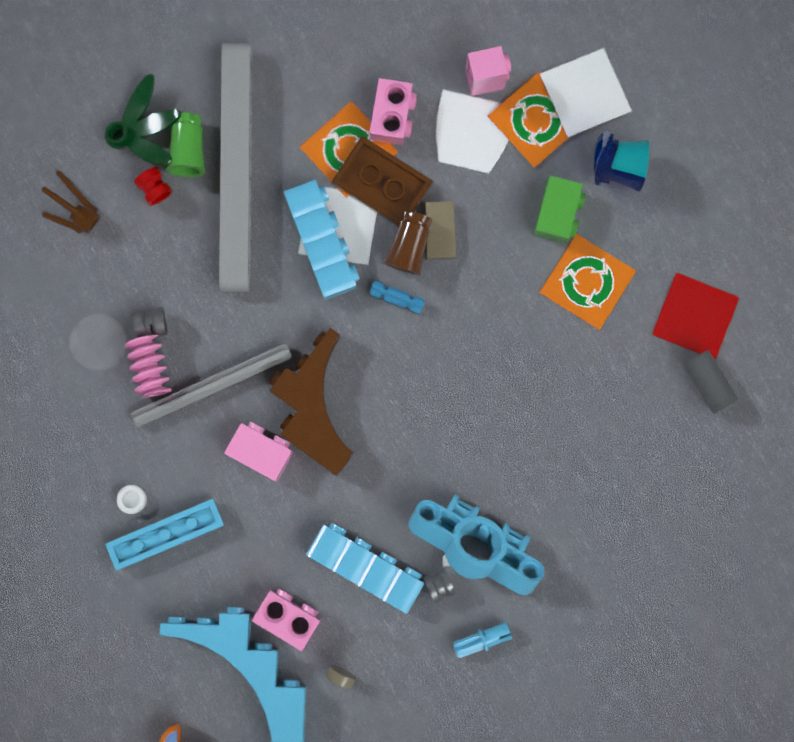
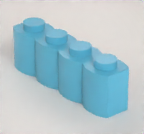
M315 179L284 191L324 299L327 300L356 289L355 281L360 280L355 265H348L345 255L350 252L344 237L338 239L335 228L339 227V223L334 211L328 213L325 202L329 201V197L324 185L318 186Z
M333 522L329 527L323 524L306 555L407 614L425 584L420 581L422 575L408 566L405 571L395 566L397 560L384 552L380 556L369 551L372 545L358 537L355 541L350 540L344 536L347 531Z

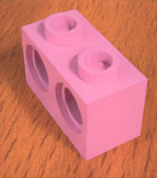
M378 79L370 128V140L404 145L405 137L410 138L413 121L408 120L409 109L415 110L417 93L412 92L413 83ZM398 93L404 97V100L399 104H393L388 98L392 94ZM388 121H396L400 127L396 131L390 132L384 128V125Z
M281 588L277 592L273 589L270 590L252 622L298 650L303 651L321 621L317 617L319 612L306 603L301 607L292 602L294 596ZM271 602H279L283 606L284 613L280 618L270 616L268 607ZM303 617L308 621L309 628L307 632L298 633L294 630L293 621L295 618Z

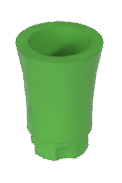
M181 112L180 118L171 126L169 155L172 157V161L166 166L168 174L178 177H198L206 173L203 158V127L201 126L200 115Z

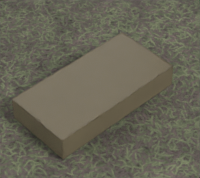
M454 201L425 202L426 216L432 218L429 227L430 233L427 239V260L456 259Z

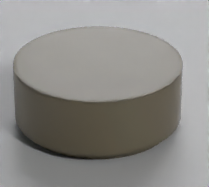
M331 665L326 674L329 681L344 689H352L357 679L352 673L335 665Z

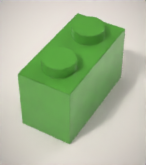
M549 176L534 236L565 244L570 236L575 237L579 224L578 220H574L576 210H582L586 194L581 192L583 184Z

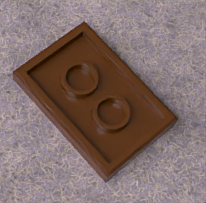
M361 136L331 184L399 227L400 221H403L405 211L414 212L433 184V180L369 139Z

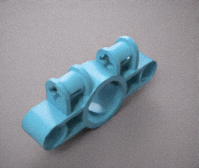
M457 494L453 496L447 509L431 500H423L416 506L408 522L410 531L417 537L444 551L449 565L461 576L469 579L489 577L520 595L531 594L544 577L545 572L542 564L524 553L531 536H523L512 530L506 522L501 529L493 521L477 516L480 508L478 506L472 507L461 501ZM462 536H474L485 542L492 554L489 560H479L467 554L460 544Z

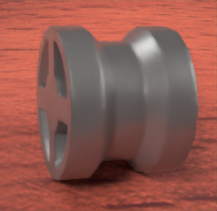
M445 568L439 570L437 575L423 577L435 604L441 602V599L447 595L450 597L456 595Z

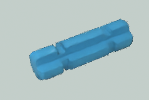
M374 281L370 289L372 297L384 298L385 302L404 309L407 307L409 311L417 314L422 312L425 304L423 298L411 297L410 293L391 286L385 287L384 283Z

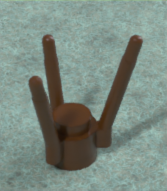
M57 170L56 175L84 207L79 204L75 208L47 187H42V192L71 212L70 219L73 222L47 212H43L42 216L69 227L79 234L82 231L88 234L100 219V215L96 213L98 208L92 205L60 170Z

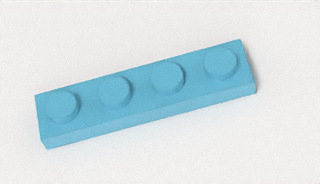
M211 499L108 542L105 545L115 570L118 571L223 527L225 524L215 500Z

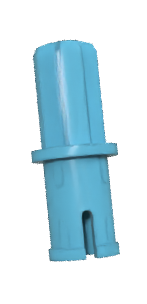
M503 622L483 631L478 629V633L455 641L453 647L458 658L483 649L486 652L489 647L512 640V636L509 634L510 630L507 623Z

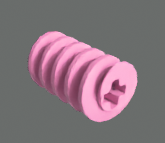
M159 335L135 338L125 344L127 350H133V352L128 354L127 359L136 362L129 369L131 372L139 373L132 378V382L141 384L134 389L135 394L144 395L142 398L159 396L172 391V388L162 386V384L170 379L169 377L160 376V373L166 370L167 366L158 365V361L165 358L163 354L155 353V350L162 347L161 343L153 342V339Z

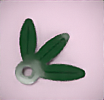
M148 74L141 80L131 95L121 122L115 121L107 126L105 140L113 149L119 150L128 147L137 157L150 164L169 165L172 157L163 148L151 141L142 139V137L153 136L168 129L180 118L181 111L177 109L165 110L140 120L149 106L154 91L155 77L152 74ZM119 133H124L122 138L116 140V136Z

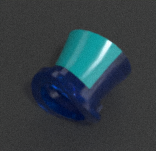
M604 131L598 137L594 149L595 185L602 186V183L609 184L610 181H613L639 192L644 185L648 170L649 140L619 141V139L614 138L613 132Z

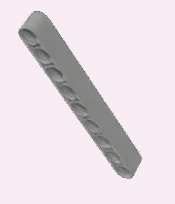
M222 43L220 292H250L251 43Z

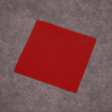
M676 273L652 334L698 354L709 350L715 360L735 312L739 297L683 274Z

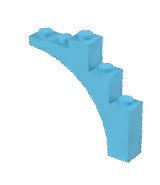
M227 607V612L219 613V623H215V618L207 617L197 618V623L186 622V617L170 616L168 617V622L160 623V635L183 638L201 644L224 657L243 674L256 692L266 713L272 742H304L307 685H300V680L283 679L282 684H278L279 649H272L271 643H255V648H250L252 613H244L245 607Z

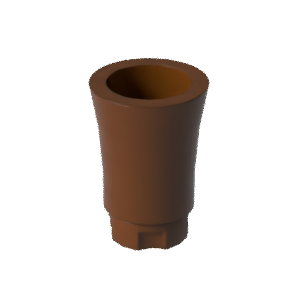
M406 210L403 221H400L395 238L382 263L394 269L420 276L432 218Z

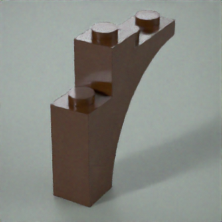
M330 328L327 333L322 331L313 342L316 348L310 356L305 354L296 365L299 371L295 374L287 367L283 372L279 370L269 383L272 385L269 391L297 411L294 416L289 414L280 426L283 429L280 435L338 477L354 455V452L336 434L325 405L324 378L329 358L341 338L340 334Z

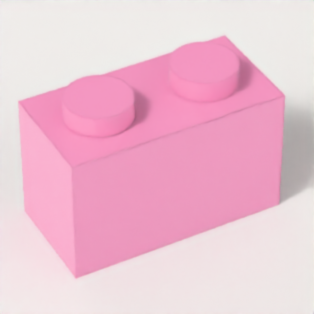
M502 46L467 54L465 70L471 96L505 88L506 80L510 78L511 62L509 55L503 54Z
M251 421L248 426L241 423L224 454L278 482L294 453L288 449L291 443L276 435L273 440L264 436L265 429Z

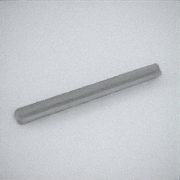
M286 344L276 346L132 411L131 418L136 427L148 424L291 359L289 348Z

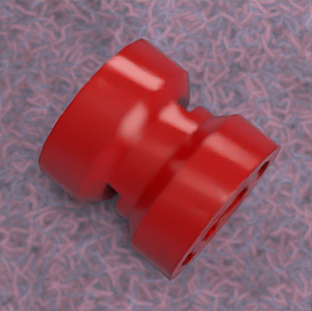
M158 167L149 168L134 179L137 188L144 192V199L149 206L161 203L173 192L169 184L163 182L162 173Z

